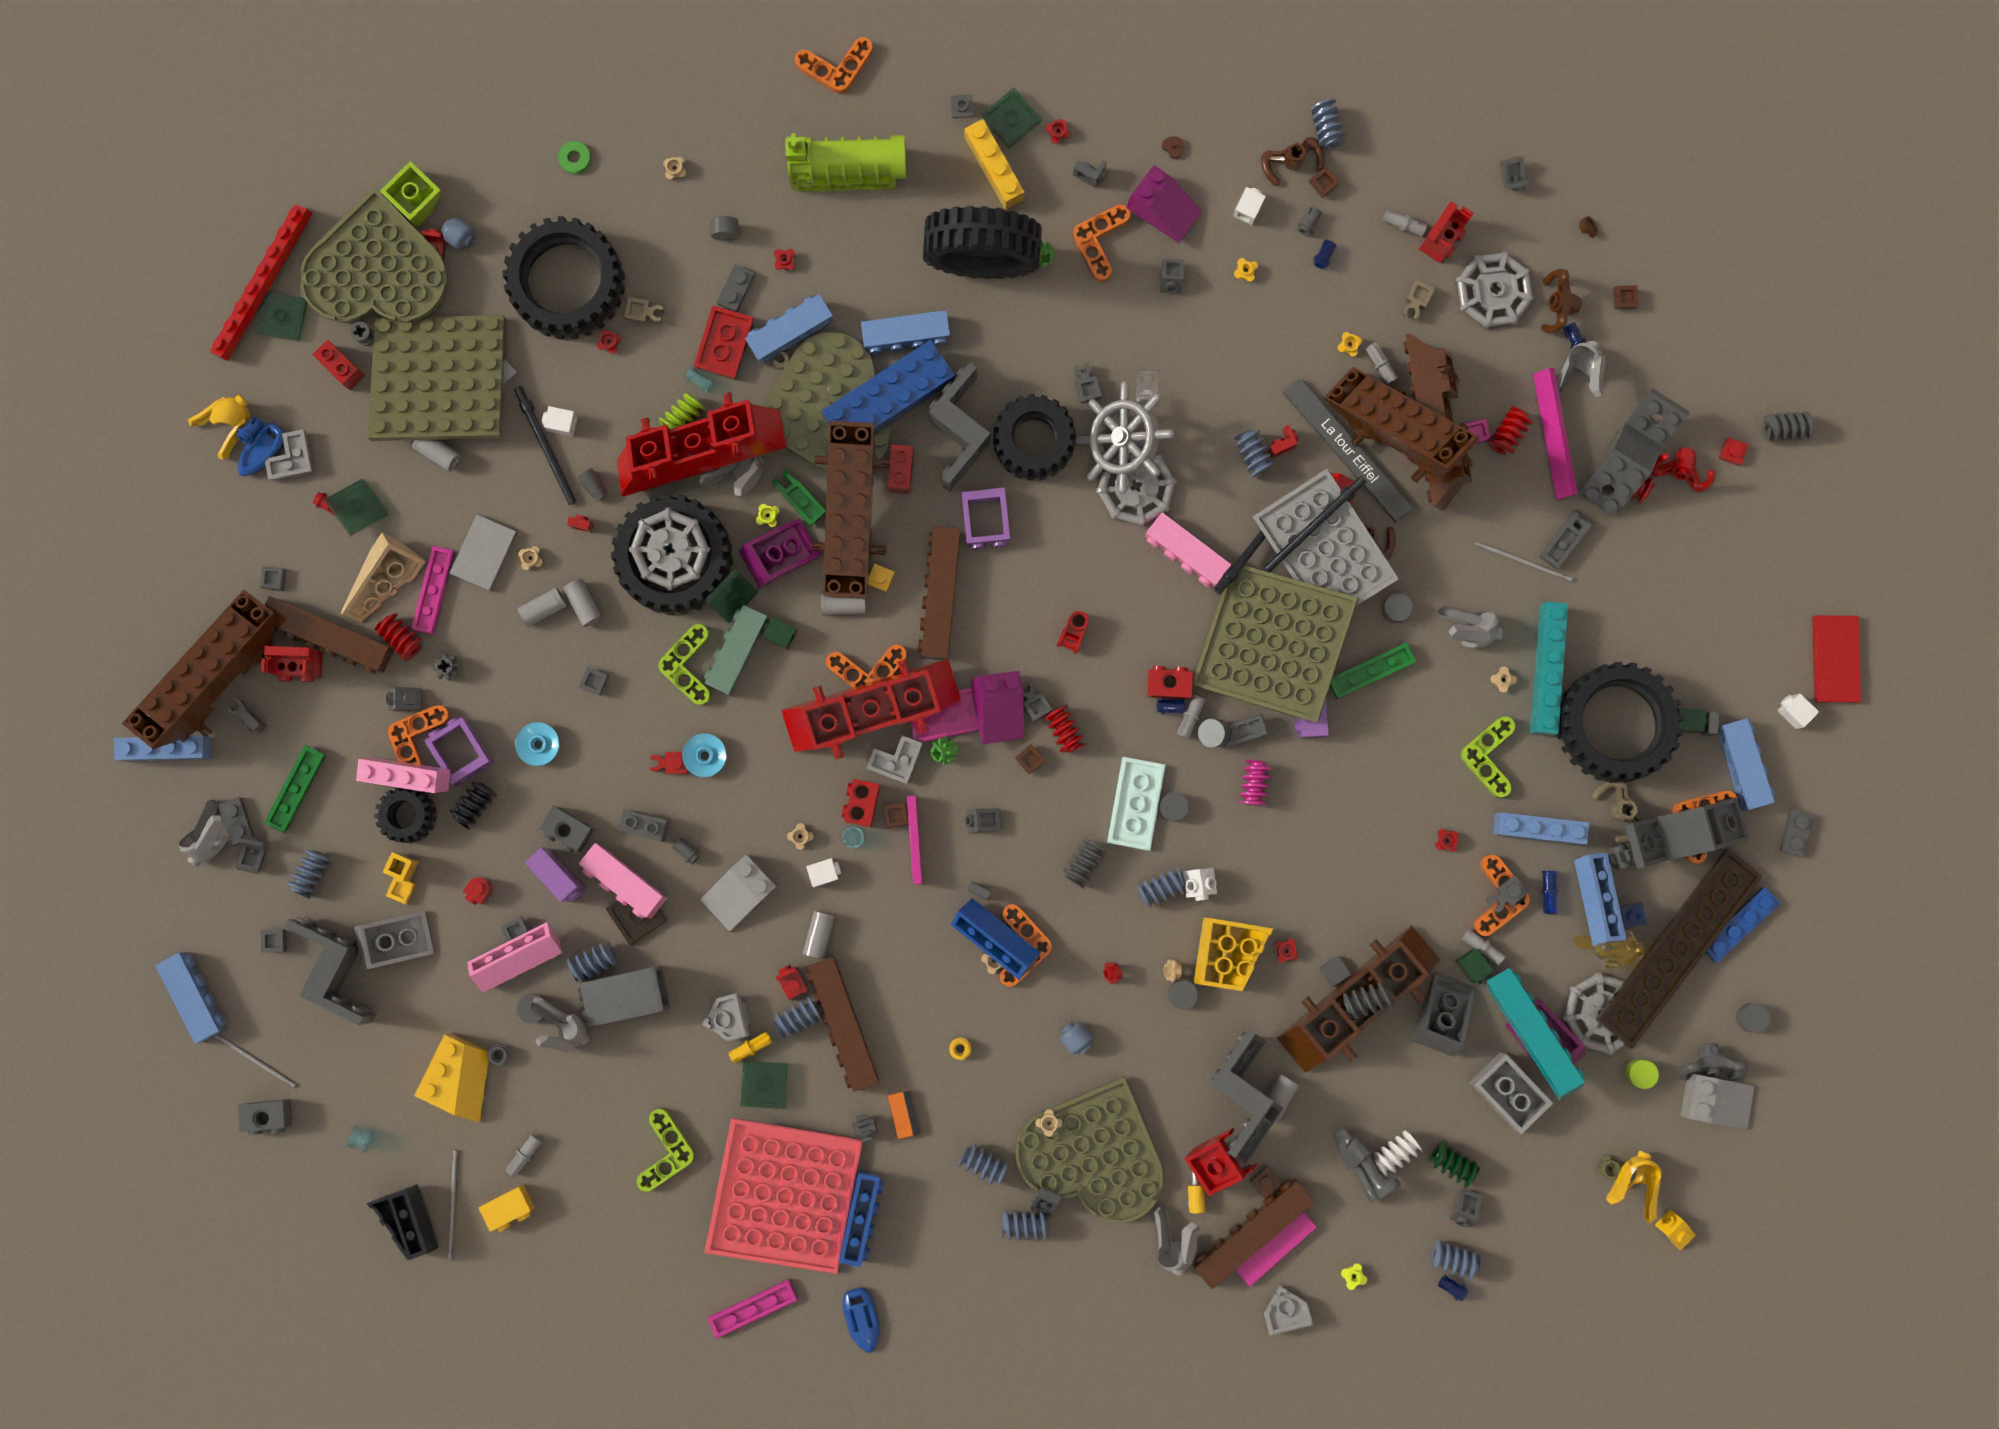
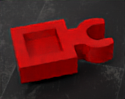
M665 752V758L658 755L650 756V759H657L659 762L657 767H650V770L653 772H658L665 768V774H688V770L683 763L682 752Z

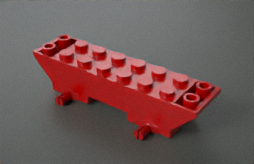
M726 392L727 395L725 393L722 395L724 405L709 411L708 418L669 429L667 425L651 428L650 419L642 418V430L634 435L625 437L626 447L617 459L621 495L625 497L786 448L780 410L751 404L749 399L733 402L732 394Z
M904 659L905 669L901 661L897 662L901 671L899 674L828 696H824L821 685L812 688L816 697L815 700L781 710L794 752L832 747L836 760L839 759V756L840 758L844 757L840 744L846 740L856 738L858 735L897 723L916 721L920 734L924 733V731L928 732L925 718L961 701L949 659L909 670L907 660Z

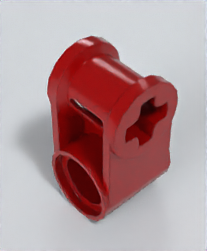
M1075 611L1071 614L1058 640L1057 647L1063 646L1077 654L1089 620L1086 613ZM1075 616L1084 618L1085 624L1082 627H1076L1073 624L1072 620Z

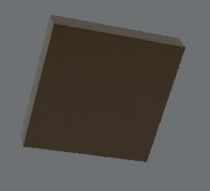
M617 901L606 908L630 946L667 922L660 909L652 919L646 917L641 919L632 912L634 908L629 904L625 906Z

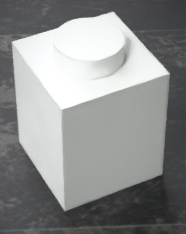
M1246 187L1233 217L1253 225L1266 196L1262 195V192L1256 188L1250 189Z
M548 406L547 412L543 414L542 424L548 432L573 437L578 416L574 411Z
M1800 693L1786 696L1780 703L1782 706L1777 710L1795 729L1804 728L1819 713Z
M833 858L806 866L812 887L814 888L839 880L838 875L842 874L838 861L834 862Z

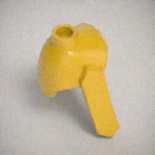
M240 394L235 398L222 397L202 412L189 418L188 422L190 426L205 425L210 420L213 425L225 423L233 427L217 454L218 458L225 460L229 458L235 444L239 440L236 436L238 434L237 430L242 429L251 418L250 410L247 407L249 403Z
M1639 1151L1637 1156L1630 1158L1622 1166L1612 1189L1606 1196V1200L1610 1204L1618 1203L1624 1199L1627 1189L1633 1184H1646L1644 1219L1647 1223H1652L1657 1219V1200L1662 1175L1661 1168L1658 1164L1651 1161V1155ZM1636 1170V1171H1637L1636 1177H1635V1179L1631 1182V1181H1630L1631 1175H1632L1633 1172Z

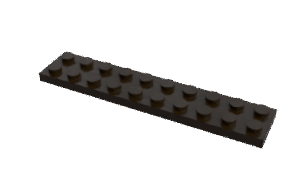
M1725 849L1595 1020L1628 1048L1633 1049L1763 876L1730 849Z

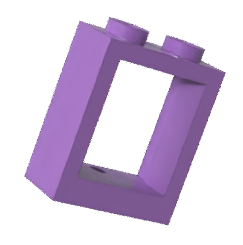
M1005 488L961 492L967 547L978 550L985 548L984 545L993 544V547H1004L1006 543H1010ZM1000 501L1004 534L972 537L968 504Z
M463 717L451 719L447 722V727L442 730L438 728L428 734L429 738L424 740L439 766L444 769H451L435 743L462 727L478 753L479 758L455 773L450 770L449 782L453 786L460 785L494 763L469 721Z

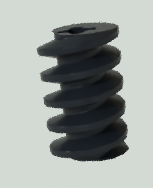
M472 781L471 784L475 789L467 788L466 791L469 796H460L464 803L456 802L455 805L458 810H449L453 818L468 830H470V827L467 823H476L473 816L481 817L478 809H487L484 802L492 803L489 795L497 796L491 788L482 782L476 783Z

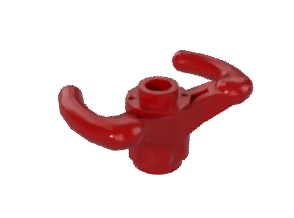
M1691 448L1679 449L1675 453L1674 460L1663 465L1660 464L1668 461L1670 455L1668 453L1659 455L1651 473L1654 477L1673 475L1679 480H1685L1695 492H1703L1709 489L1716 479L1715 471L1709 470L1706 481H1700L1695 468L1697 461L1696 452Z

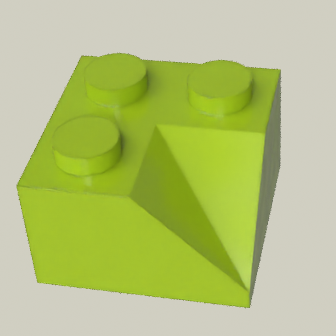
M411 161L380 190L383 196L416 228L433 213L442 192Z

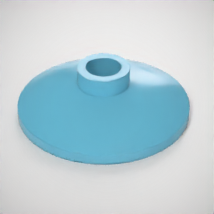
M534 722L524 726L519 731L515 741L516 752L520 759L533 766H542L551 762L557 755L560 745L556 731L551 726L541 722ZM537 741H542L543 743L540 749L536 748Z
M705 733L695 735L687 741L683 748V763L689 772L698 777L713 776L725 764V746L714 735ZM703 752L709 753L707 760L702 759L701 755Z

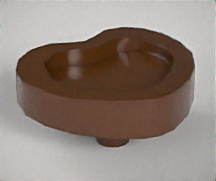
M1168 137L1163 141L1162 149L1168 152L1172 159H1177L1183 153V140L1180 137Z
M1590 216L1580 221L1579 226L1582 233H1587L1591 238L1598 235L1597 225Z

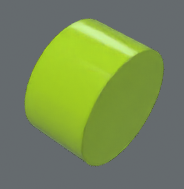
M1634 1059L1626 1066L1625 1077L1632 1086L1649 1089L1657 1083L1659 1072L1651 1061Z

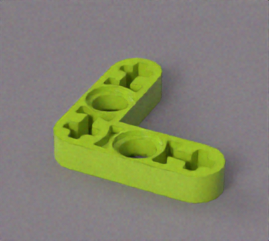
M695 624L660 659L658 667L661 673L693 703L702 706L710 701V691L684 667L709 639L708 629L702 624ZM703 629L702 634L704 637L702 639L697 638L694 641L697 645L693 647L686 639L689 637L692 640L696 636L694 631H701ZM682 644H687L690 647V652L686 656H681L678 653V648ZM673 653L682 660L680 663L676 660L672 664L674 667L672 671L669 669L664 670L666 668L664 663L666 661L669 663L673 661L674 657L671 656ZM682 675H688L691 679L690 684L686 687H682L679 684V678ZM695 682L698 683L695 686L698 691H705L704 696L706 698L704 700L698 699L696 701L697 695L692 690L690 694L687 693L688 690L693 688Z
M1507 716L1496 719L1461 750L1460 754L1462 761L1486 789L1497 798L1507 796L1511 792V784L1488 758L1487 754L1515 730L1513 719ZM1500 722H1508V731L1503 730L1498 734L1494 732L1502 726ZM1485 734L1493 737V744L1490 747L1485 746L1482 742ZM1467 750H1475V758L1477 760L1482 758L1484 761L1474 767L1473 764L1477 762L1473 758H1467L1469 754ZM1483 765H1488L1491 768L1492 772L1489 777L1481 775L1480 769ZM1497 775L1498 778L1494 780L1498 784L1503 783L1505 785L1503 787L1504 793L1502 791L1496 792L1497 785L1494 782L1489 784L1488 781Z
M664 1108L653 1110L650 1113L649 1122L669 1154L638 1176L637 1186L644 1192L653 1190L688 1166L695 1158L694 1149L670 1113ZM656 1113L665 1115L663 1119L665 1125H668L669 1122L672 1125L665 1129L663 1133L660 1131L664 1127L662 1123H656L654 1120L657 1117ZM668 1131H675L677 1133V1142L670 1143L667 1141L666 1134ZM681 1141L684 1143V1145L680 1146L683 1152L688 1151L690 1153L688 1161L679 1158L681 1152L678 1148L675 1151L672 1149ZM668 1162L671 1164L672 1171L670 1174H663L660 1171L661 1163ZM655 1172L662 1179L660 1181L658 1177L650 1182L652 1186L648 1184L644 1186L642 1183L644 1175L648 1178Z

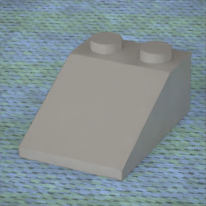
M746 854L700 900L730 932L773 893L778 886L754 859Z
M425 911L354 927L363 970L434 954Z
M1688 1073L1681 1116L1692 1120L1747 1130L1755 1086Z

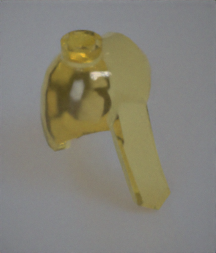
M1627 928L1624 929L1627 940L1618 943H1598L1596 946H1593L1591 936L1575 935L1572 939L1577 948L1595 949L1594 953L1599 959H1609L1604 962L1607 969L1627 966L1633 963L1637 956L1643 955V946L1641 943H1637L1636 933Z

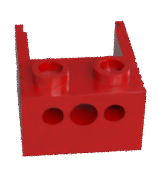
M1451 201L1419 248L1420 251L1441 263L1444 257L1449 259L1455 250L1452 246L1455 240L1461 241L1467 232L1463 228L1474 214L1464 206L1461 210H1458V205Z
M265 646L264 655L267 656V659L261 660V672L276 676L279 681H292V678H300L302 682H314V678H322V652L309 647Z
M1233 1127L1194 1147L1184 1158L1208 1196L1243 1180L1246 1174L1254 1171L1257 1167L1255 1162L1254 1165L1249 1164L1241 1168L1236 1158L1228 1153L1230 1149L1224 1140L1234 1132Z

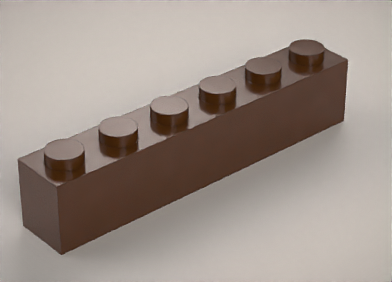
M934 526V532L929 533L928 545H932V553H927L926 566L930 567V573L925 575L924 588H928V594L923 596L922 609H926L925 618H921L920 631H924L923 639H919L918 652H922V658L945 660L949 656L961 533L959 528Z
M268 596L265 606L276 614L272 631L276 632L279 628L285 631L283 635L294 640L300 637L304 639L303 644L315 649L317 645L324 648L323 652L336 657L339 654L344 656L343 661L355 666L358 662L363 664V669L373 674L376 671L384 673L394 649L271 596Z
M833 956L809 965L806 975L809 983H814L816 992H813L818 1005L822 1004L824 1012L821 1013L825 1026H830L832 1033L829 1034L832 1046H837L839 1054L836 1057L840 1067H844L847 1075L844 1076L848 1089L852 1087L853 1092L879 1083V1077L835 957Z
M1296 1179L1285 1181L1279 1187L1281 1190L1277 1194H1270L1263 1200L1264 1205L1258 1210L1256 1208L1252 1209L1245 1216L1247 1219L1244 1222L1234 1224L1224 1239L1222 1237L1218 1238L1212 1243L1211 1246L1213 1248L1207 1253L1202 1252L1195 1258V1263L1193 1264L1195 1270L1211 1289H1214L1315 1203Z

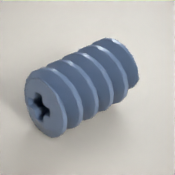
M1333 98L1315 104L1310 110L1311 114L1314 115L1313 122L1316 123L1315 129L1318 131L1317 137L1320 139L1319 145L1322 148H1334L1347 142L1346 139L1339 138L1345 132L1337 130L1343 124L1342 122H1335L1341 117L1340 114H1333L1338 111L1337 106H1331L1336 102V99Z
M1253 429L1234 437V440H1240L1236 444L1237 447H1244L1240 454L1243 456L1248 455L1243 461L1244 463H1251L1247 467L1248 471H1254L1250 475L1251 478L1269 471L1270 467L1274 464L1273 461H1266L1271 456L1270 453L1263 454L1267 446L1259 445L1264 439L1256 438L1260 430Z
M305 850L304 853L308 856V859L300 858L304 866L295 867L300 873H292L291 876L295 879V882L287 881V884L295 893L311 899V896L307 893L315 892V888L311 884L318 885L320 883L316 876L323 877L324 873L321 869H327L329 866L325 861H332V859L316 850Z
M1175 867V875L1168 870L1167 878L1162 873L1159 874V881L1152 877L1151 885L1146 880L1142 883L1143 888L1136 884L1144 904L1149 908H1152L1151 901L1159 905L1160 897L1168 901L1169 893L1173 898H1176V890L1183 895L1185 887L1177 867Z
M609 942L607 947L599 943V951L591 947V955L583 951V959L575 955V963L570 958L567 959L569 970L576 982L578 980L585 982L586 976L593 978L594 972L600 975L602 968L608 971L610 964L614 967L618 965L617 956Z
M807 997V1005L799 1001V1009L791 1005V1013L786 1009H783V1017L775 1013V1021L773 1023L780 1038L785 1040V1033L791 1037L793 1036V1029L799 1033L801 1032V1025L807 1029L809 1028V1021L815 1025L817 1024V1017L822 1021L823 1019L815 1002L810 997Z
M975 1143L967 1147L957 1167L965 1163L964 1171L967 1172L970 1168H973V1176L980 1172L981 1181L989 1177L988 1185L996 1181L997 1187L1007 1170L1008 1163L1004 1162L999 1165V1157L991 1161L992 1153H988L984 1157V1149L981 1148L976 1152L977 1145Z
M1004 1211L1002 1238L1004 1233H1006L1008 1240H1011L1014 1233L1017 1240H1020L1022 1234L1025 1235L1026 1240H1029L1031 1234H1033L1035 1240L1038 1241L1040 1234H1042L1044 1241H1047L1048 1220L1042 1211H1040L1038 1218H1036L1034 1211H1031L1029 1218H1027L1025 1211H1022L1020 1218L1016 1211H1013L1011 1217H1009L1007 1211Z
M1437 1240L1432 1250L1431 1260L1434 1262V1269H1437L1441 1264L1443 1272H1446L1448 1267H1450L1451 1275H1454L1459 1270L1460 1278H1463L1468 1273V1280L1472 1281L1480 1269L1482 1254L1476 1257L1473 1251L1467 1254L1466 1249L1459 1251L1457 1246L1450 1248L1448 1243L1442 1245L1441 1241Z

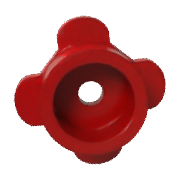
M1063 119L1056 120L1046 126V131L1050 133L1052 143L1056 144L1059 140L1070 137V131L1067 130L1066 122Z
M776 249L774 251V256L776 257L775 269L792 270L795 268L793 259L795 251L793 249L785 251Z
M603 330L599 342H597V347L599 350L604 349L609 351L610 354H615L617 352V345L622 338L619 334Z
M1440 829L1437 832L1439 837L1438 842L1435 844L1438 850L1446 849L1450 852H1455L1459 838L1458 832H1447L1445 829Z
M1294 939L1275 943L1274 947L1278 952L1277 960L1284 963L1286 960L1298 959L1299 954L1296 952V941Z
M1105 963V968L1103 969L1105 979L1110 984H1113V982L1114 984L1118 983V980L1122 979L1120 966L1118 963Z

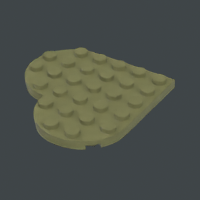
M375 187L311 248L305 256L300 270L302 272L300 287L307 303L323 317L338 322L356 321L369 315L374 310L383 317L397 322H412L422 319L439 306L446 293L448 283L447 268L439 252Z
M825 332L814 335L805 340L796 349L762 404L763 407L780 410L787 445L786 449L815 465V455L828 456L829 425L823 418L822 410L875 376L872 359L864 346L857 340L837 332ZM889 425L874 434L877 459H882L888 448ZM815 465L821 470L827 472V465Z
M1125 1077L1048 1108L1053 1111L1057 1119L1062 1120V1126L1057 1128L1050 1137L1045 1136L1044 1131L1037 1127L1035 1123L1036 1119L1041 1118L1046 1110L1033 1116L1022 1128L1016 1143V1162L1024 1181L1036 1192L1040 1188H1050L1056 1191L1057 1195L1061 1196V1199L1078 1195L1083 1206L1091 1214L1112 1223H1125L1136 1220L1145 1215L1155 1205L1163 1185L1162 1166Z

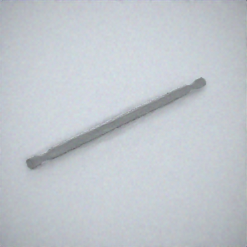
M1474 542V545L1557 577L1565 578L1570 582L1573 580L1572 577L1565 576L1562 573L1491 546L1483 545L1480 542Z
M221 1035L215 1036V1038L282 1081L287 1082L293 1088L297 1085Z
M453 1150L454 1161L452 1166L448 1259H452L458 1150Z

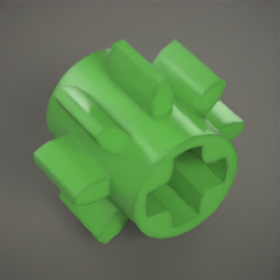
M1041 240L1040 266L1044 268V266L1052 263L1053 256L1056 253L1052 250L1053 246L1049 241L1044 244Z
M945 736L933 742L934 746L931 749V755L936 762L941 761L942 765H946L957 759L955 755L958 753V746L953 740H948Z

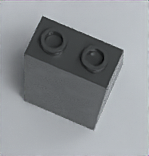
M662 965L580 983L581 988H578L579 999L584 1002L585 1010L582 1011L583 1020L585 1023H588V1027L670 1009Z

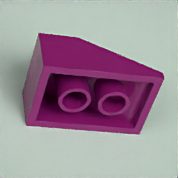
M1155 165L1152 166L1133 191L1126 207L1178 243L1181 242L1202 213L1201 209L1179 184Z
M800 518L745 543L738 551L759 589L781 579L821 556L819 551H812L813 541Z
M1020 671L983 675L970 680L981 744L1023 739V688Z
M1540 998L1533 1003L1538 1011L1542 1010L1547 1018L1546 1024L1550 1030L1554 1029L1560 1038L1559 1044L1563 1049L1566 1048L1573 1058L1571 1062L1574 1065L1585 1056V1046ZM1508 1022L1505 1025V1027L1508 1029V1031L1512 1034V1036L1522 1047V1049L1525 1051L1528 1057L1535 1064L1534 1060L1532 1059V1057L1524 1047L1523 1043L1513 1030L1512 1026Z

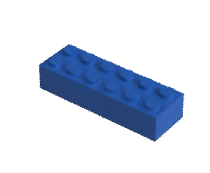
M929 340L823 409L822 415L828 425L829 420L874 423L875 434L944 389L949 382L953 383L955 381V374L933 342Z

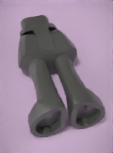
M1346 1127L1334 1134L1339 1142L1337 1146L1346 1169L1353 1168L1357 1173L1370 1203L1381 1199L1401 1185L1397 1178L1385 1179L1378 1172L1370 1156L1372 1152L1361 1138L1355 1137V1134L1351 1135Z

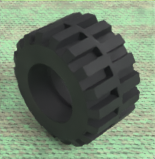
M398 787L394 791L389 790L386 792L387 796H382L379 799L382 802L376 805L375 809L379 810L378 813H374V818H377L379 821L376 822V826L382 829L380 830L381 834L386 835L389 840L402 843L418 842L421 840V837L429 835L427 833L428 830H433L432 822H436L437 818L433 817L436 808L432 807L434 802L432 799L427 798L428 795L426 793ZM409 802L415 808L416 817L412 825L402 828L396 821V812L400 805Z

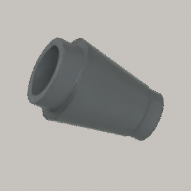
M593 468L578 476L579 484L596 501L608 495L598 472H595Z

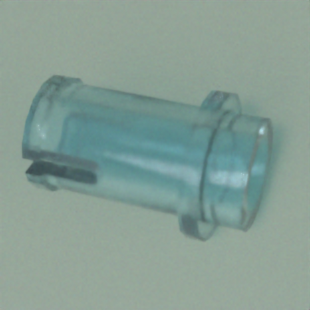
M691 366L684 375L687 378V382L691 381L702 389L703 392H707L713 384V381L701 374L697 367L693 368Z

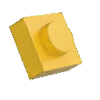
M874 564L869 576L868 585L887 593L895 572Z

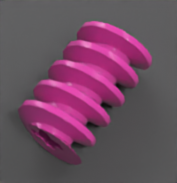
M1246 759L1245 762L1251 766L1244 767V771L1248 772L1249 775H1244L1243 779L1248 783L1242 784L1241 788L1247 792L1240 793V797L1244 798L1245 801H1240L1239 803L1251 806L1267 805V802L1262 800L1261 797L1268 796V793L1263 791V788H1268L1270 785L1265 783L1264 780L1271 779V776L1265 772L1272 770V767L1263 761Z

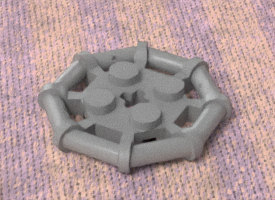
M1505 251L1498 254L1474 255L1472 261L1462 274L1456 277L1455 283L1458 286L1460 311L1467 313L1483 325L1485 329L1508 324L1514 326L1535 299L1532 295L1529 273L1531 271L1507 255ZM1498 262V267L1487 268L1485 265ZM1505 264L1517 272V274L1513 275L1506 272ZM1478 268L1481 274L1476 280L1469 278L1475 269ZM1521 279L1523 292L1518 291L1517 280ZM1493 284H1496V287L1501 289L1497 294L1490 290ZM1467 286L1473 288L1474 298L1468 300ZM1515 299L1521 300V303L1513 311L1510 307ZM1477 303L1481 309L1487 311L1486 315L1484 316L1472 306ZM1504 311L1506 316L1492 318L1493 312Z
M1128 449V459L1132 462L1136 457ZM1160 453L1158 455L1155 454L1151 461L1158 467L1165 480L1158 481L1157 477H1154L1144 468L1135 474L1128 475V486L1125 494L1119 492L1118 474H1115L1117 478L1114 487H1107L1111 472L1103 469L1096 494L1100 495L1113 520L1116 518L1138 524L1139 527H1142L1145 523L1158 517L1161 512H1169V505L1177 479H1174ZM1119 455L1111 459L1116 465H1119ZM1136 481V483L1142 484L1140 492L1131 490L1132 482ZM1159 487H1165L1162 501L1156 498ZM1115 493L1120 502L1117 507L1109 494ZM1152 503L1156 506V508L1143 515V508ZM1124 507H1131L1137 510V515L1123 512L1122 509Z
M665 508L662 512L645 519L641 518L638 521L639 526L633 543L629 547V552L632 553L641 573L640 577L643 580L647 579L666 587L668 591H673L674 588L695 579L698 580L701 577L700 573L707 554L710 552V547L706 543L698 524L699 521L696 518L692 519L673 511L671 508ZM665 520L666 527L656 531L652 526ZM673 520L686 525V528L682 530L674 527ZM647 531L651 534L648 545L641 546ZM691 531L695 537L698 546H693V544L689 540L690 537L688 534ZM671 543L675 553L667 554L665 546H669ZM641 552L648 553V559L652 562V565L647 567ZM693 552H697L698 555L696 561L694 563V566H692L691 564H689V562L691 560ZM684 567L688 572L675 578L674 571ZM656 568L668 572L667 578L653 572Z
M1595 972L1594 976L1574 987L1571 986L1569 989L1570 995L1565 1015L1562 1016V1019L1585 1048L1603 1052L1609 1056L1625 1046L1619 1039L1611 1042L1610 1036L1613 1034L1595 1020L1599 1015L1598 1011L1603 1010L1624 983V980L1603 975L1601 972ZM1603 984L1617 987L1615 993L1603 991ZM1595 985L1596 991L1590 996H1585L1582 993ZM1580 999L1582 1000L1579 1014H1574L1577 1001ZM1580 1019L1584 1023L1586 1031L1583 1034L1575 1020ZM1592 1034L1603 1036V1043L1589 1039Z

